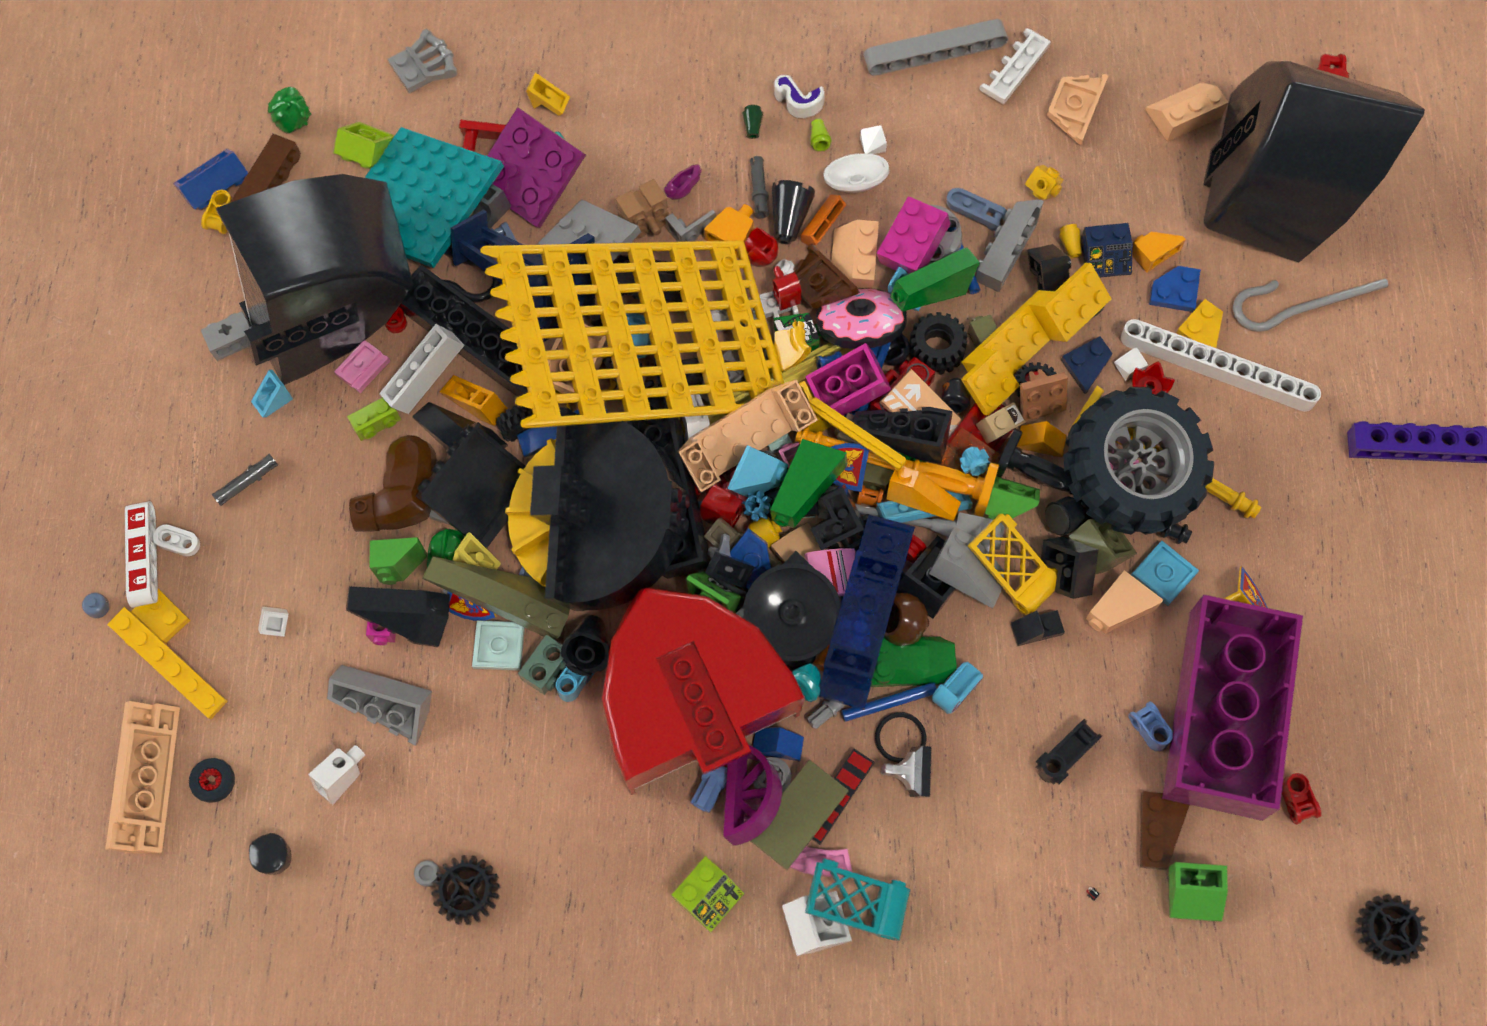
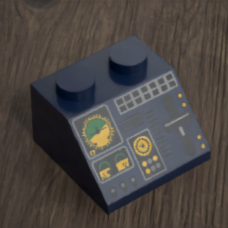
M1129 223L1084 227L1081 236L1084 264L1091 263L1099 278L1131 275L1132 237Z

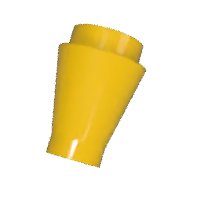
M1068 224L1059 229V237L1068 256L1071 259L1081 256L1080 228H1077V224Z

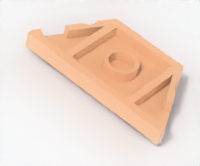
M1102 74L1100 78H1089V75L1062 77L1048 110L1047 116L1080 145L1083 142L1109 76L1107 74Z

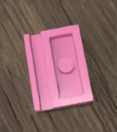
M365 340L334 373L349 386L361 393L385 368L390 359Z

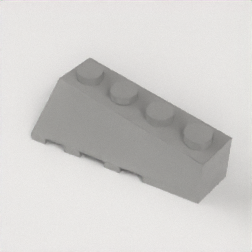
M341 665L329 678L327 699L353 713L359 712L368 718L367 720L373 724L378 722L389 728L388 732L396 736L401 734L409 739V743L416 746L429 714L432 691Z

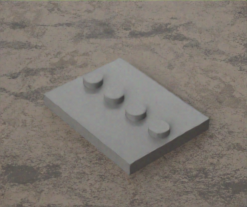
M581 200L538 244H570L587 233L595 237V243H631L641 233L638 225ZM610 252L612 261H614L615 258L621 252Z

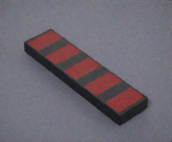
M853 749L834 778L847 788L849 792L812 838L819 845L822 844L875 763L856 749Z

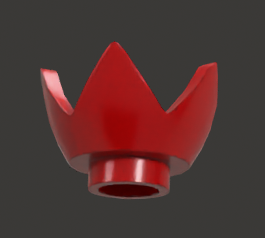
M1159 361L1151 364L1145 370L1136 367L1132 377L1133 387H1146V385H1150L1153 387L1152 394H1158L1161 390L1168 393L1175 382V379L1164 376L1163 368Z

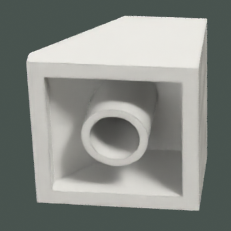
M837 891L828 892L833 904L839 901ZM823 894L816 898L815 910L822 912L829 907ZM803 896L782 905L797 956L814 953L852 941L848 926L805 913L809 896ZM839 905L836 909L840 917L845 919L842 907Z

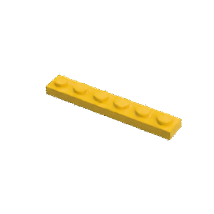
M123 607L107 624L208 719H212L228 702L128 608Z

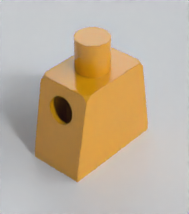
M743 204L739 211L726 207L704 228L705 240H741L745 243L749 234L754 229V221L750 218L754 213L753 209L746 204ZM734 249L736 258L740 260L737 249Z

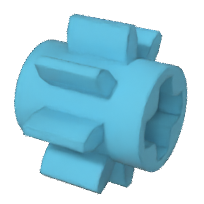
M978 447L967 448L962 453V458L959 459L962 463L960 466L965 474L970 472L972 476H979L987 470L990 464L989 456L985 449L979 451Z

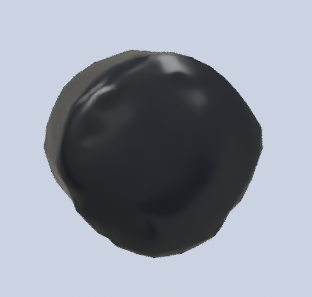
M269 833L262 835L251 842L249 846L250 863L258 872L277 875L290 866L292 860L291 849L278 834Z

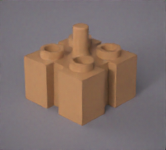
M655 179L640 185L639 190L633 193L629 191L615 198L619 210L618 217L639 226L641 233L636 238L644 237L648 233V229H651L654 235L661 233L660 228L666 224L665 218L669 215L666 209L668 208L667 197Z

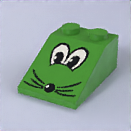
M705 571L691 574L686 578L688 594L709 597L735 614L744 605V596L723 587L707 575Z

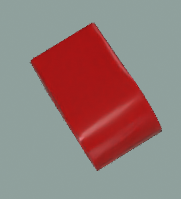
M779 266L774 267L773 270L776 278L772 280L773 295L780 311L801 304V286L795 272L784 275Z

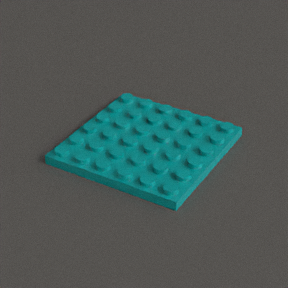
M401 127L384 150L378 163L374 164L364 178L387 182L406 257L435 268L452 243L451 227L470 217L504 168V165L500 160Z

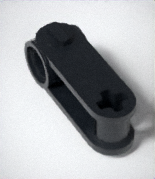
M1083 719L1049 753H1043L1036 760L1038 764L1036 768L1043 781L1053 785L1055 783L1058 785L1069 776L1067 772L1101 739L1102 735L1096 734L1086 724L1087 720ZM1047 764L1056 765L1058 773H1051L1047 769Z

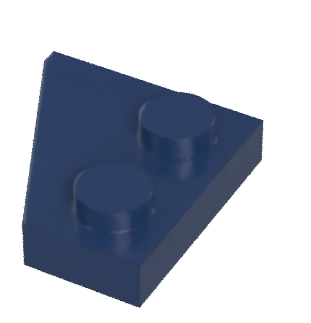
M1101 336L1063 355L1061 361L1083 393L1086 394L1113 353Z

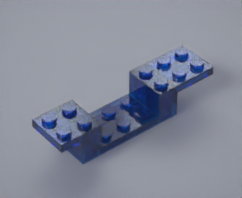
M868 515L824 663V672L819 686V698L865 710L893 602L898 591L914 533V526Z

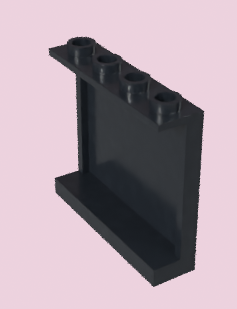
M477 422L472 425L467 424L460 433L462 438L458 443L453 442L446 450L447 457L443 461L439 460L431 470L434 473L429 479L425 478L417 487L419 492L415 497L464 536L467 533H471L487 549L508 521L505 508L510 505L512 492L520 476V473L517 471L519 468L524 469L525 465L479 427L481 424Z

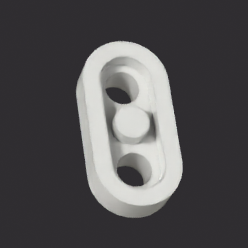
M161 525L153 533V540L160 548L182 556H192L200 548V540L194 533L171 525ZM167 536H171L169 541H165ZM188 543H192L191 547L186 548Z

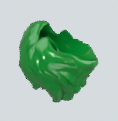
M286 87L277 91L268 103L267 112L271 114L272 122L282 132L292 133L304 125H308L311 112L304 97L296 88Z

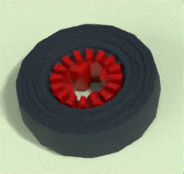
M217 758L205 759L199 762L192 769L189 776V787L192 794L199 800L207 803L219 802L225 799L231 793L235 784V774L231 766ZM209 776L217 777L215 779L216 785H207L210 782Z

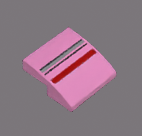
M828 549L804 554L805 560L830 580L838 596H859L863 593L855 549Z

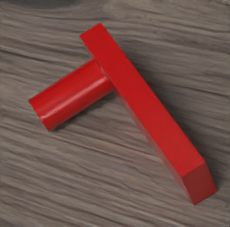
M460 120L459 129L464 136L462 148L475 152L477 138L497 140L506 125Z

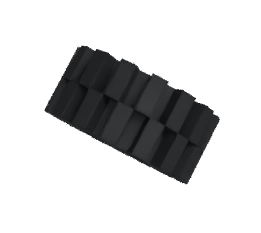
M516 405L511 410L507 409L506 413L500 414L501 417L497 418L496 423L504 440L514 442L516 439L518 440L517 435L530 429L522 428L521 421L533 415L531 408L517 407Z

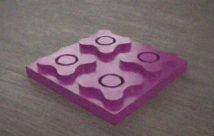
M517 107L487 156L502 161L504 168L492 184L504 191L511 205L510 209L535 227L541 228L586 154Z

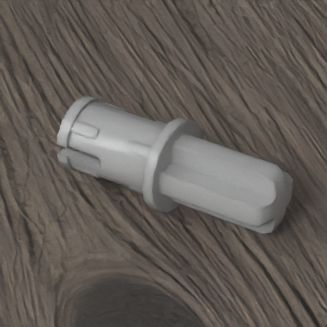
M842 688L830 700H824L823 705L807 718L809 724L814 729H817L832 716L836 717V713L852 701L851 696Z

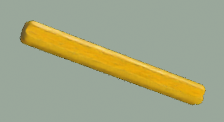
M816 397L809 401L816 415L898 470L905 465L906 458L824 402Z

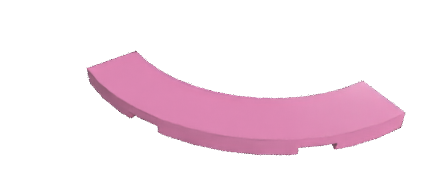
M761 798L745 799V802L755 812L762 803ZM744 812L745 823L750 817ZM806 846L790 867L797 871L814 875L816 863H822V860L825 858L838 862V868L852 872L847 849L822 850ZM822 870L821 876L832 877L829 871Z

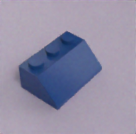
M225 149L173 184L194 210L196 208L200 210L209 204V200L214 192L217 190L228 191L227 188L233 184L235 186L240 185L248 172L236 154L229 149Z

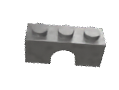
M492 184L472 214L473 216L482 210L487 211L489 229L511 207L504 191Z

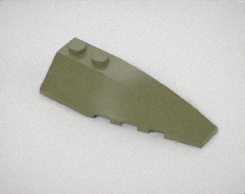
M432 557L422 578L543 637L548 635L552 639L559 638L569 616L570 609L545 599L546 587L531 577Z

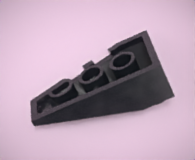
M922 407V410L908 411V408H902L900 412H886L885 410L856 411L852 422L895 451L918 460L941 464L947 447L952 411L934 407Z
M349 586L346 611L370 623H376L393 634L397 633L407 638V641L413 644L439 647L449 617L450 594L422 590Z

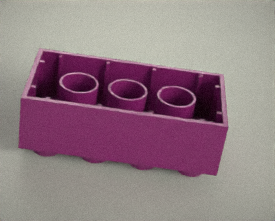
M1204 594L1189 613L1172 729L1173 738L1170 743L1162 799L1261 821L1280 809L1303 615Z

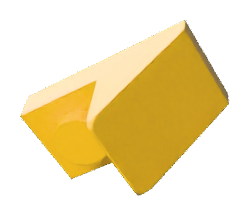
M534 73L526 90L534 109L542 104L558 116L563 114L570 99L569 95L537 73Z

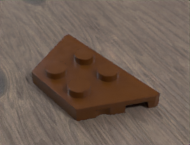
M813 244L809 245L807 257L805 260L801 259L794 272L801 286V297L813 309L860 293L857 286Z

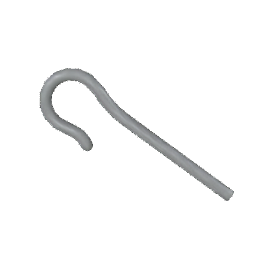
M1382 279L1292 306L1266 322L1257 323L1249 320L1243 313V302L1251 296L1265 295L1273 292L1279 286V282L1273 280L1267 285L1247 288L1240 292L1234 299L1233 312L1239 324L1248 330L1256 332L1267 331L1296 314L1388 287L1389 284L1387 279Z

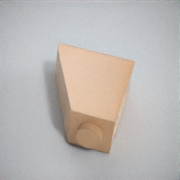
M1124 570L1090 611L1086 620L1089 621V625L1093 629L1106 634L1155 611L1163 599Z

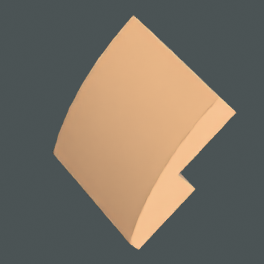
M809 523L793 530L771 545V549L783 563L795 551L805 559L804 554L821 550Z

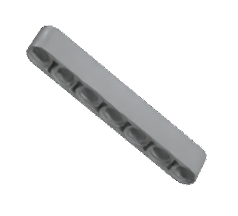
M993 19L868 48L863 55L869 73L871 75H880L999 48L1008 42V36L1000 19Z

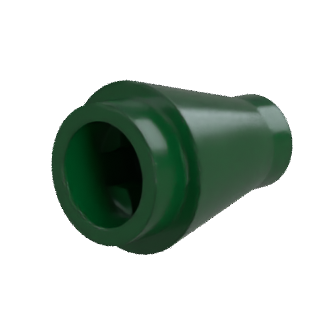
M747 105L742 112L746 137L756 139L759 137L763 111H761V107L758 105Z

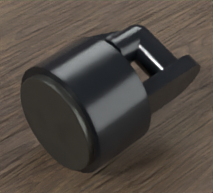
M1070 496L1049 503L1045 510V520L1048 527L1059 536L1074 532L1087 520L1093 518L1086 514L1089 507L1082 499L1076 502L1075 498Z

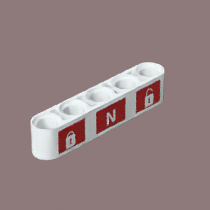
M151 501L125 507L126 597L132 608L157 603L158 601L157 545L153 540V533L156 530V514Z

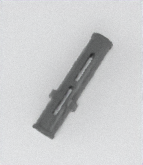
M754 156V160L753 158L750 159L753 185L751 197L752 201H754L755 217L762 219L769 215L767 206L769 194L766 192L764 160L761 156Z
M269 453L253 466L249 465L246 471L213 493L212 496L222 506L258 480L259 482L262 480V476L278 466L277 462Z

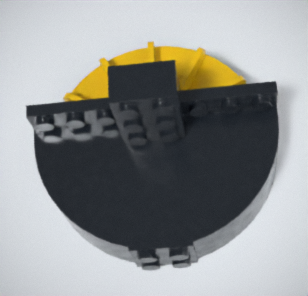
M568 407L559 408L561 416L580 415ZM620 421L557 426L556 439H548L547 445L534 455L525 468H519L517 471L520 473V476L512 492L510 505L505 508V514L508 515L509 535L512 543L511 550L517 556L526 572L534 580L546 587L545 599L573 611L603 610L631 601L639 590L650 588L665 573L672 563L682 539H685V532L689 528L686 512L690 506V497L683 488L682 480L675 465L664 450L630 424Z

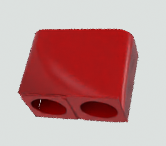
M714 484L701 503V518L711 525L718 518H722L734 528L742 514L743 500Z

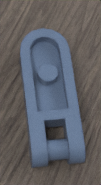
M961 188L951 189L946 199L947 206L951 210L986 225L992 231H996L998 226L1001 225L1000 220L1004 219L1007 212L1004 207ZM987 213H992L993 217L987 215Z

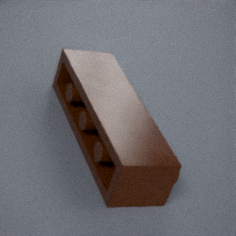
M273 133L230 202L282 185L288 179L294 164L298 163L301 153L296 142Z

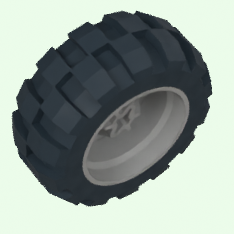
M1129 387L1123 392L1115 390L1096 401L1072 425L1066 439V444L1069 447L1068 452L1063 455L1064 473L1066 475L1071 474L1073 483L1068 487L1076 502L1082 499L1089 507L1086 514L1099 524L1108 522L1112 524L1111 528L1114 531L1130 535L1135 532H1141L1145 535L1160 532L1186 519L1187 515L1196 510L1207 496V489L1205 487L1212 482L1214 461L1208 460V454L1213 451L1212 443L1208 432L1205 434L1201 433L1197 425L1201 419L1190 407L1184 411L1177 405L1180 399L1162 390L1158 394H1152V389L1148 387ZM1127 428H1134L1132 440H1130ZM1115 441L1120 442L1123 446V449H1118L1116 447ZM1159 444L1163 450L1156 453L1157 450L1153 447ZM1140 457L1142 462L1134 465L1133 462ZM1156 475L1167 477V483H1164ZM1143 480L1148 482L1149 489L1143 486Z

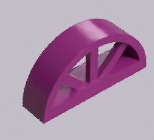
M749 746L750 754L728 764L723 837L733 846L751 841L764 832L774 820L782 799V784L777 770L760 751L752 746ZM747 759L758 761L759 763L747 775ZM765 770L767 787L746 790ZM764 797L756 812L745 802V799ZM744 812L750 817L745 823Z

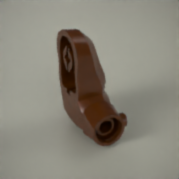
M406 435L398 438L390 445L386 454V472L383 478L384 488L376 494L373 492L350 499V518L355 532L397 530L416 525L429 518L431 509L415 496L419 492L417 490L419 484L425 478L429 479L434 473L431 470L437 460L436 452L431 444L418 436Z

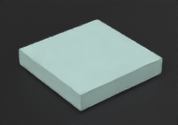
M477 620L472 661L473 669L520 671L525 628L514 622Z

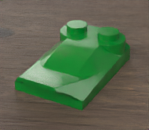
M883 635L871 638L869 647L871 687L919 686L932 682L935 685H944L947 678L957 670L955 643L941 636L922 637L916 643L904 646H896L890 643Z

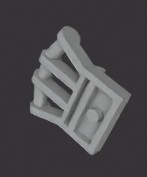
M428 29L422 31L420 38L411 47H405L406 50L388 59L390 66L409 93L432 81L452 78L457 75V68L453 63L454 54L446 48L447 44L443 39L433 36L432 32ZM428 42L433 45L419 53ZM439 53L441 54L439 57H437V58H435V59H433V60H431V61H429V62H427V63H425V64L422 63L423 61H425V60H427V59H429V58H431V57H433V56H435V55H437V54H439ZM444 64L446 66L443 70L433 71Z

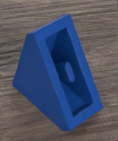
M781 727L764 728L755 733L753 747L764 756L800 762L804 737Z

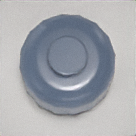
M99 593L87 595L82 602L83 611L92 618L105 616L110 607L109 601Z

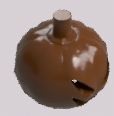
M908 593L889 596L882 603L877 613V627L881 635L896 646L910 645L919 641L930 622L927 619L928 613L924 604L918 597Z

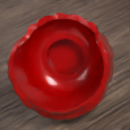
M760 228L753 229L744 244L750 264L764 267L771 264L777 258L779 252L778 243L773 236H770Z

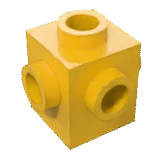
M1039 165L1035 167L1024 185L1033 191L1032 194L1035 197L1043 200L1056 197L1062 189L1060 185L1064 179L1059 176L1060 173L1056 169Z

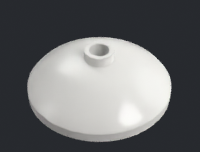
M874 154L848 155L830 163L824 171V179L830 187L841 192H865L878 186L885 180L889 174V164L884 158Z

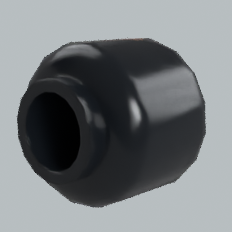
M953 378L942 385L941 399L955 413H960L969 407L971 394L960 378Z

